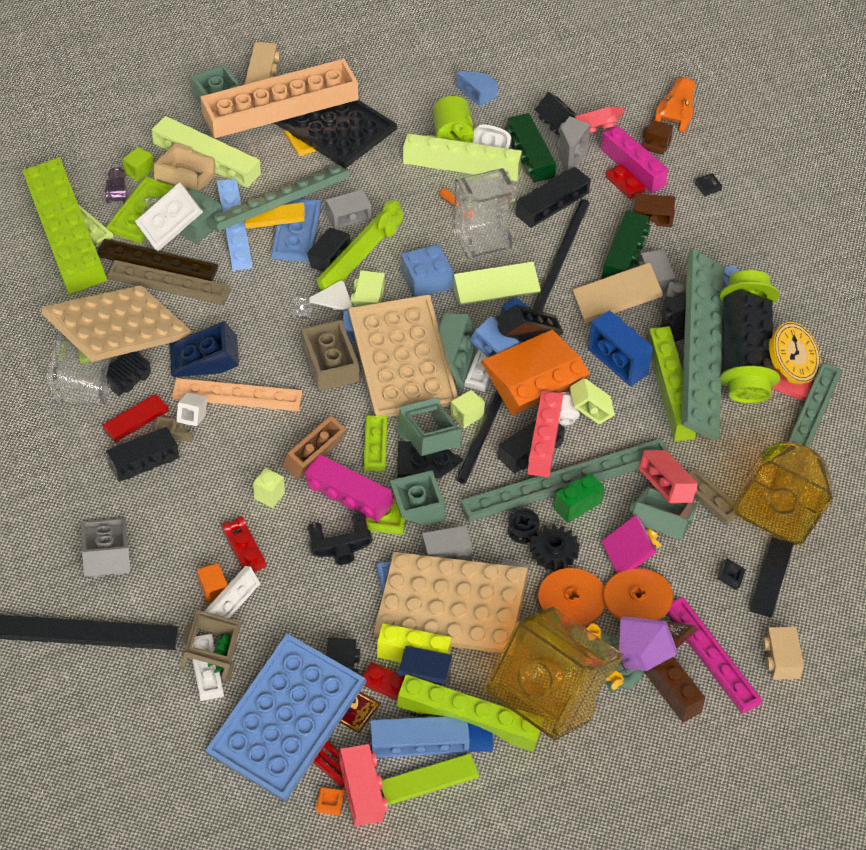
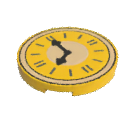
M787 322L776 327L772 338L769 339V353L775 369H779L787 378L786 380L792 384L802 385L812 381L817 376L821 364L820 352L815 339L806 328L795 322Z

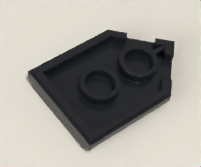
M398 441L397 477L400 478L433 471L435 478H442L463 462L459 455L452 453L449 449L421 456L410 441Z

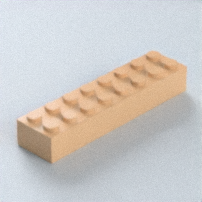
M345 59L200 96L201 110L213 137L218 138L358 100V82Z

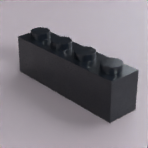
M576 167L564 171L558 177L549 180L543 186L519 198L516 201L515 215L532 228L589 194L591 179Z
M519 305L511 307L496 317L500 333L510 338L527 341L550 330H553L559 336L564 333L556 315Z

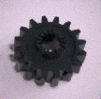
M555 524L552 525V529L543 526V532L536 530V536L531 537L532 560L536 559L537 565H541L545 570L557 571L565 569L568 565L572 566L574 559H578L580 543H577L578 537L572 536V530L565 532L564 526H561L560 529H556Z

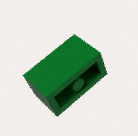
M588 473L555 493L554 510L569 523L602 503L604 486L591 473Z

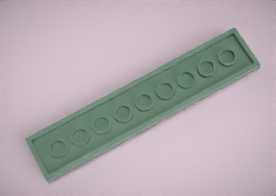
M692 249L688 252L682 425L712 441H716L720 438V375L722 368L723 301L720 299V293L723 290L724 266Z

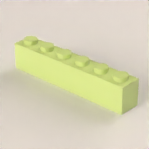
M165 116L151 129L153 144L166 150L172 148L174 143L190 146L193 148V152L215 158V173L227 179L236 178L237 183L248 188L261 174L260 160L256 157L250 156L239 149H235Z
M407 133L403 146V163L517 181L521 168L522 151Z

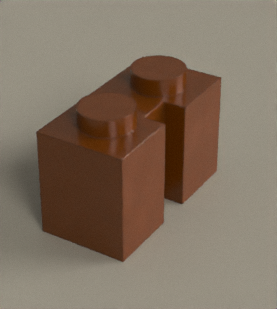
M636 193L633 212L649 216L648 224L649 222H656L657 226L672 227L675 213V196Z

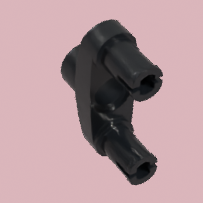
M359 513L360 521H358L357 514L351 517L355 530L354 533L326 539L323 536L321 523H315L316 531H314L313 523L308 525L311 554L316 557H334L335 563L338 565H346L353 562L355 559L354 552L369 546L373 542L372 533L367 526L366 515Z

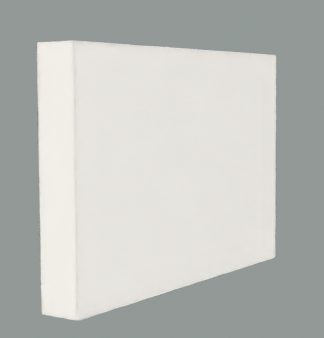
M179 182L135 222L152 246L159 251L201 215L203 211L184 185Z

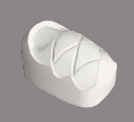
M478 125L474 129L473 143L509 149L511 135L498 127Z

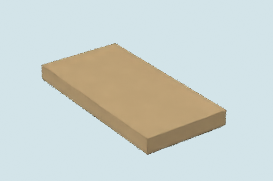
M650 262L573 289L585 323L595 320L609 310L617 313L663 296Z

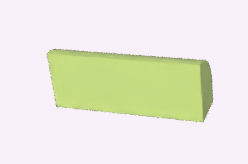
M534 262L457 273L453 276V289L459 305L535 294L541 291Z

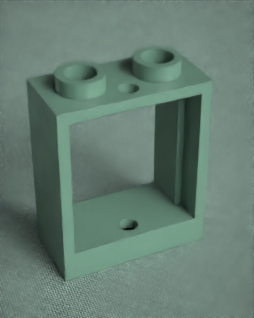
M647 486L644 492H640L637 499L633 501L630 513L633 514L632 517L635 515L640 517L644 527L682 540L693 522L698 504L693 502L669 503L658 490Z

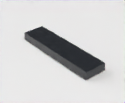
M772 537L749 612L772 618L794 543Z

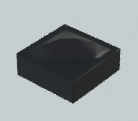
M713 173L695 180L696 186L704 196L722 191V185Z
M727 558L722 563L717 579L737 590L741 586L746 569Z

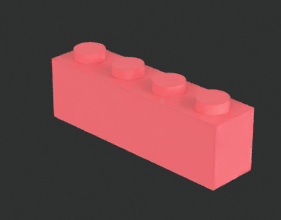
M541 392L529 456V475L550 478L562 411V393Z

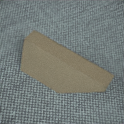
M157 416L153 432L167 427L175 440L193 442V434L187 431L183 423L177 422V418Z

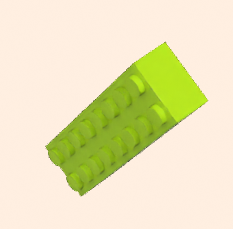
M60 157L22 170L68 294L108 281Z

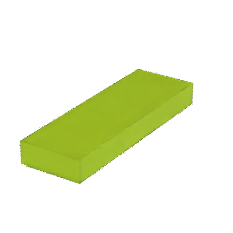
M366 415L364 471H386L387 416L375 417V415Z

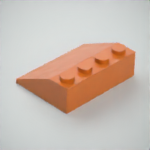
M553 330L481 361L512 416L538 405L542 391L567 392L570 390V386L583 378L587 379L590 375L580 356Z

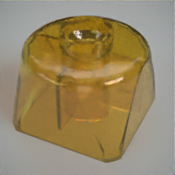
M792 442L770 445L764 448L754 460L733 506L736 516L784 541L794 543V546L801 545L805 542L833 500L829 468L817 452L804 445Z

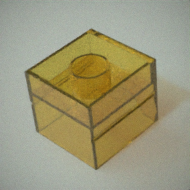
M550 607L517 621L484 691L555 741L590 722L596 710V706H594L596 696L605 681L616 671L624 654L555 607Z

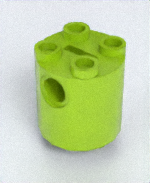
M447 96L437 101L433 107L436 138L473 143L474 129L468 101L459 96Z

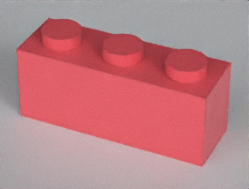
M644 450L639 466L641 473L669 503H692L698 486L693 477L667 450Z
M369 744L340 749L338 760L353 825L360 826L382 822L385 812H388L386 797L381 796L382 779L380 774L376 775L377 759L375 752L371 753Z

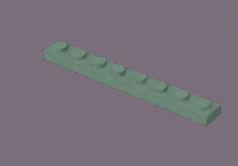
M334 165L324 172H316L312 177L299 179L295 184L284 185L280 190L267 192L263 197L250 199L246 204L236 205L226 212L214 214V217L207 219L208 227L216 231L226 229L350 177L349 170L339 165Z

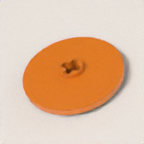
M578 568L560 569L549 574L541 583L538 592L539 606L543 613L548 609L554 612L565 627L587 626L598 620L606 608L604 603L605 587L595 575ZM575 595L576 597H574L573 600L569 599V597Z
M635 568L621 571L607 582L604 589L605 606L619 620H621L622 616L659 620L668 613L673 602V591L668 581L660 574L647 569Z

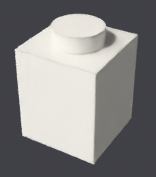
M186 393L178 402L177 422L198 426L206 416L207 397Z

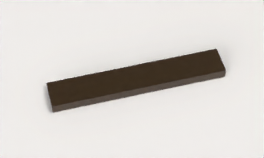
M105 238L97 251L99 258L127 262L209 281L214 280L218 271V264Z

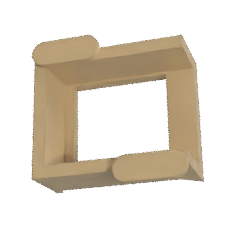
M174 143L173 147L154 163V181L159 179L174 185L180 182L187 189L194 188L200 191L215 177V158L193 152L192 147L179 143Z

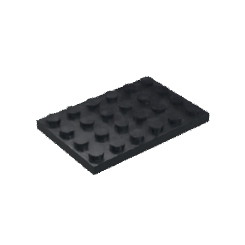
M360 100L274 122V124L288 131L345 169L397 130V123Z

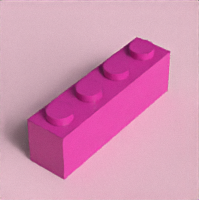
M617 125L603 133L601 150L618 165L622 164L646 186V189L651 194L666 186L668 168Z
M321 454L305 471L307 485L311 490L325 494L330 500H336L350 510L354 509L359 513H364L367 519L371 518L379 522L394 504L390 489Z

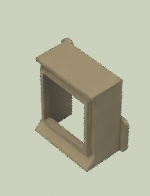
M196 609L193 622L187 624L182 639L186 646L180 667L185 668L187 658H192L223 667L221 679L226 682L229 681L234 668L232 657L242 622ZM197 629L222 636L224 634L228 635L231 641L227 656L192 647Z

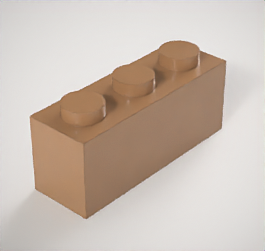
M332 416L328 417L287 453L282 466L299 480L305 475V471L320 454L326 456L341 443L347 429Z

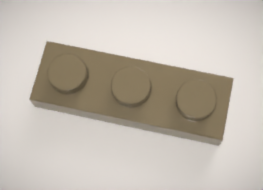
M694 468L689 472L698 483L694 498L725 525L742 513L743 508L700 471Z

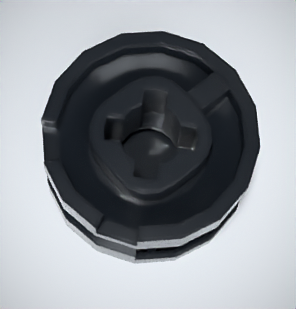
M528 508L516 509V512L511 513L509 516L508 535L517 543H530L531 540L528 537L531 539L532 536H536V530H539V517L533 510Z

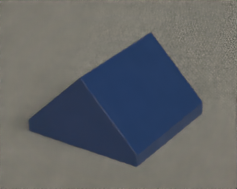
M406 646L398 675L406 676L407 674L425 681L446 684L450 682L452 655Z

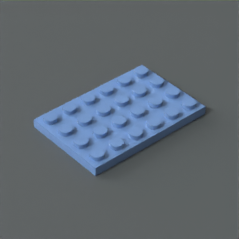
M287 633L205 752L286 802L366 684V678Z

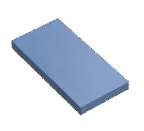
M296 199L284 204L304 202L305 221L277 225L271 259L309 262L307 253L315 245L322 206L321 200Z

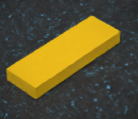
M302 202L281 205L245 220L246 229L305 221V204Z

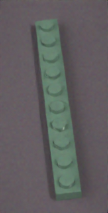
M657 439L551 472L550 478L537 476L463 499L460 506L468 522L555 496L556 492L588 473H591L598 481H603L638 470L644 450H667L668 452L669 450L662 439Z

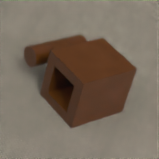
M651 120L649 127L645 126L642 137L645 138V142L642 143V146L647 151L664 155L672 140L673 125Z

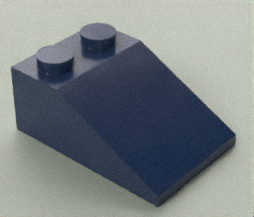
M222 321L170 344L171 375L173 377L221 374L239 366L237 335L225 321Z

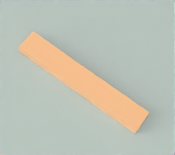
M176 378L172 393L173 399L181 400L186 393H192L207 397V402L292 411H300L303 395L302 390L181 378Z

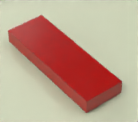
M155 394L102 425L103 430L116 443L157 419V416L160 417L169 412V409L160 397Z

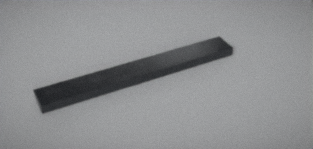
M0 615V639L175 650L179 631L178 626Z

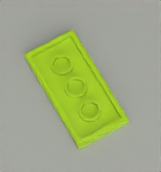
M146 176L112 218L106 229L114 235L142 244L147 237L135 221L175 186L158 180L154 181V179Z

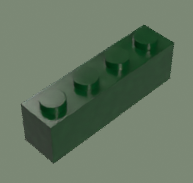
M526 113L508 117L505 131L511 135L513 149L522 151L521 163L525 166L527 176L531 177L533 183L555 178L556 162L530 114Z
M626 210L604 262L602 279L635 267L633 264H637L640 257L639 249L643 250L646 239L644 237H648L650 233L649 216Z

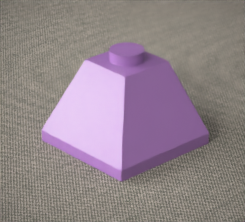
M621 617L619 655L625 668L648 671L677 655L678 651L666 621Z

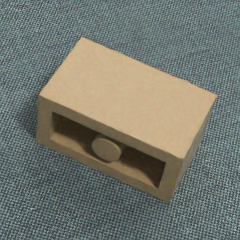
M769 627L766 637H763V649L768 653L766 666L767 670L771 671L772 680L800 679L804 663L797 628Z

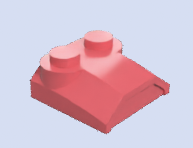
M610 106L575 117L590 124L591 134L597 132V128L610 129L615 127L614 124L622 117L625 109Z

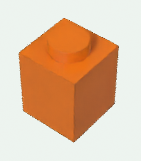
M219 563L197 569L198 584L206 603H211L227 587Z

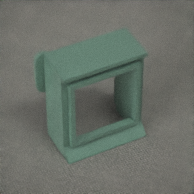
M438 397L400 406L399 422L396 431L404 441H410L421 456L454 447H462V428H458L442 408ZM433 410V418L442 429L424 433L411 416Z

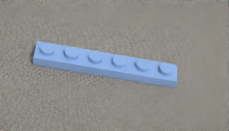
M236 178L218 180L217 187L223 212L230 210L233 206L241 205ZM243 221L225 229L232 271L252 268L246 227Z

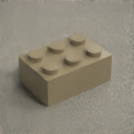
M342 320L301 329L302 348L318 391L359 382V364Z

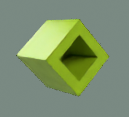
M137 147L122 159L124 173L137 182L154 170L153 155L140 147Z

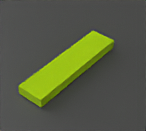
M470 753L382 780V789L380 790L383 797H386L387 804L392 805L479 778V772Z

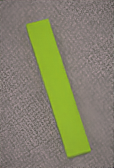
M383 210L316 279L321 291L339 281H344L386 236L385 228L377 229Z

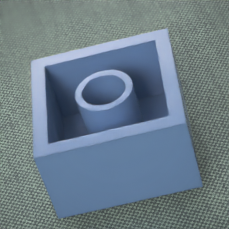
M440 244L401 253V272L413 297L453 289V270Z

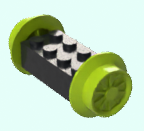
M744 270L732 274L729 277V286L725 287L720 293V299L724 302V372L720 375L721 383L729 388V398L740 403H760L769 400L772 396V387L780 382V375L773 370V363L769 353V339L773 335V303L779 299L780 293L777 288L771 285V277L762 271Z

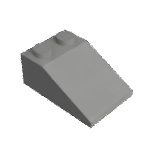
M126 518L80 521L84 577L129 573L130 561Z

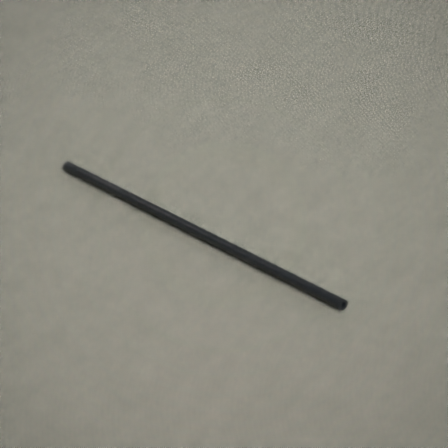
M580 200L532 309L543 311L588 209V200ZM497 389L456 478L461 484L467 483L503 401Z

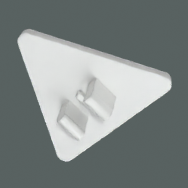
M339 281L309 298L310 303L331 307L333 310L353 308L343 281Z

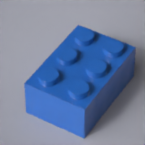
M610 310L591 322L588 350L630 387L649 375L653 347L648 341L639 336L633 328H630L619 316H616Z

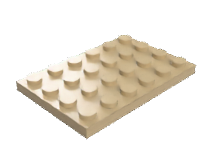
M141 285L43 306L41 312L49 322L92 362L179 341L190 336L192 332Z
M430 294L348 308L375 417L398 416L400 406L436 397L439 398L442 408L451 406V401L458 398L442 337L439 333V326Z
M394 552L374 629V636L379 637L382 624L384 623L451 637V647L511 654L528 576V568Z

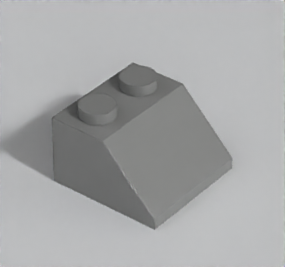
M569 116L566 122L560 125V139L557 144L559 148L558 156L565 171L573 167L577 168L588 153L590 134L589 123Z

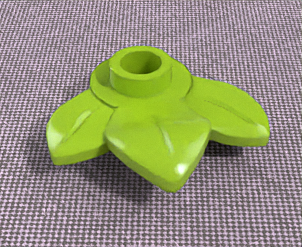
M387 201L383 214L380 217L377 229L385 228L386 238L392 237L396 233L397 227L403 221V210L399 201Z

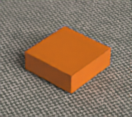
M321 787L316 812L340 816L345 790Z

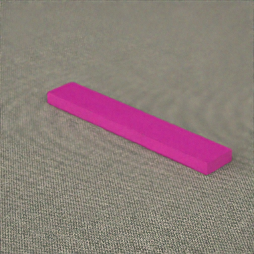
M684 597L673 601L666 615L672 622L695 625L696 632L686 641L741 714L761 705V697Z

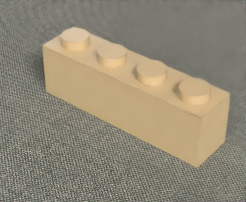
M254 43L244 85L269 79L277 75L278 65L276 63L280 62V52L277 51V44Z

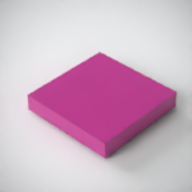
M637 515L633 516L602 540L617 573L635 569L657 553L640 517Z

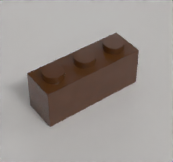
M674 657L648 671H643L682 723L702 713L705 696Z

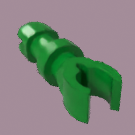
M224 634L218 638V646L214 648L213 653L227 656V648H229L231 641L228 635ZM216 666V670L214 671V673H217L223 670L224 668Z

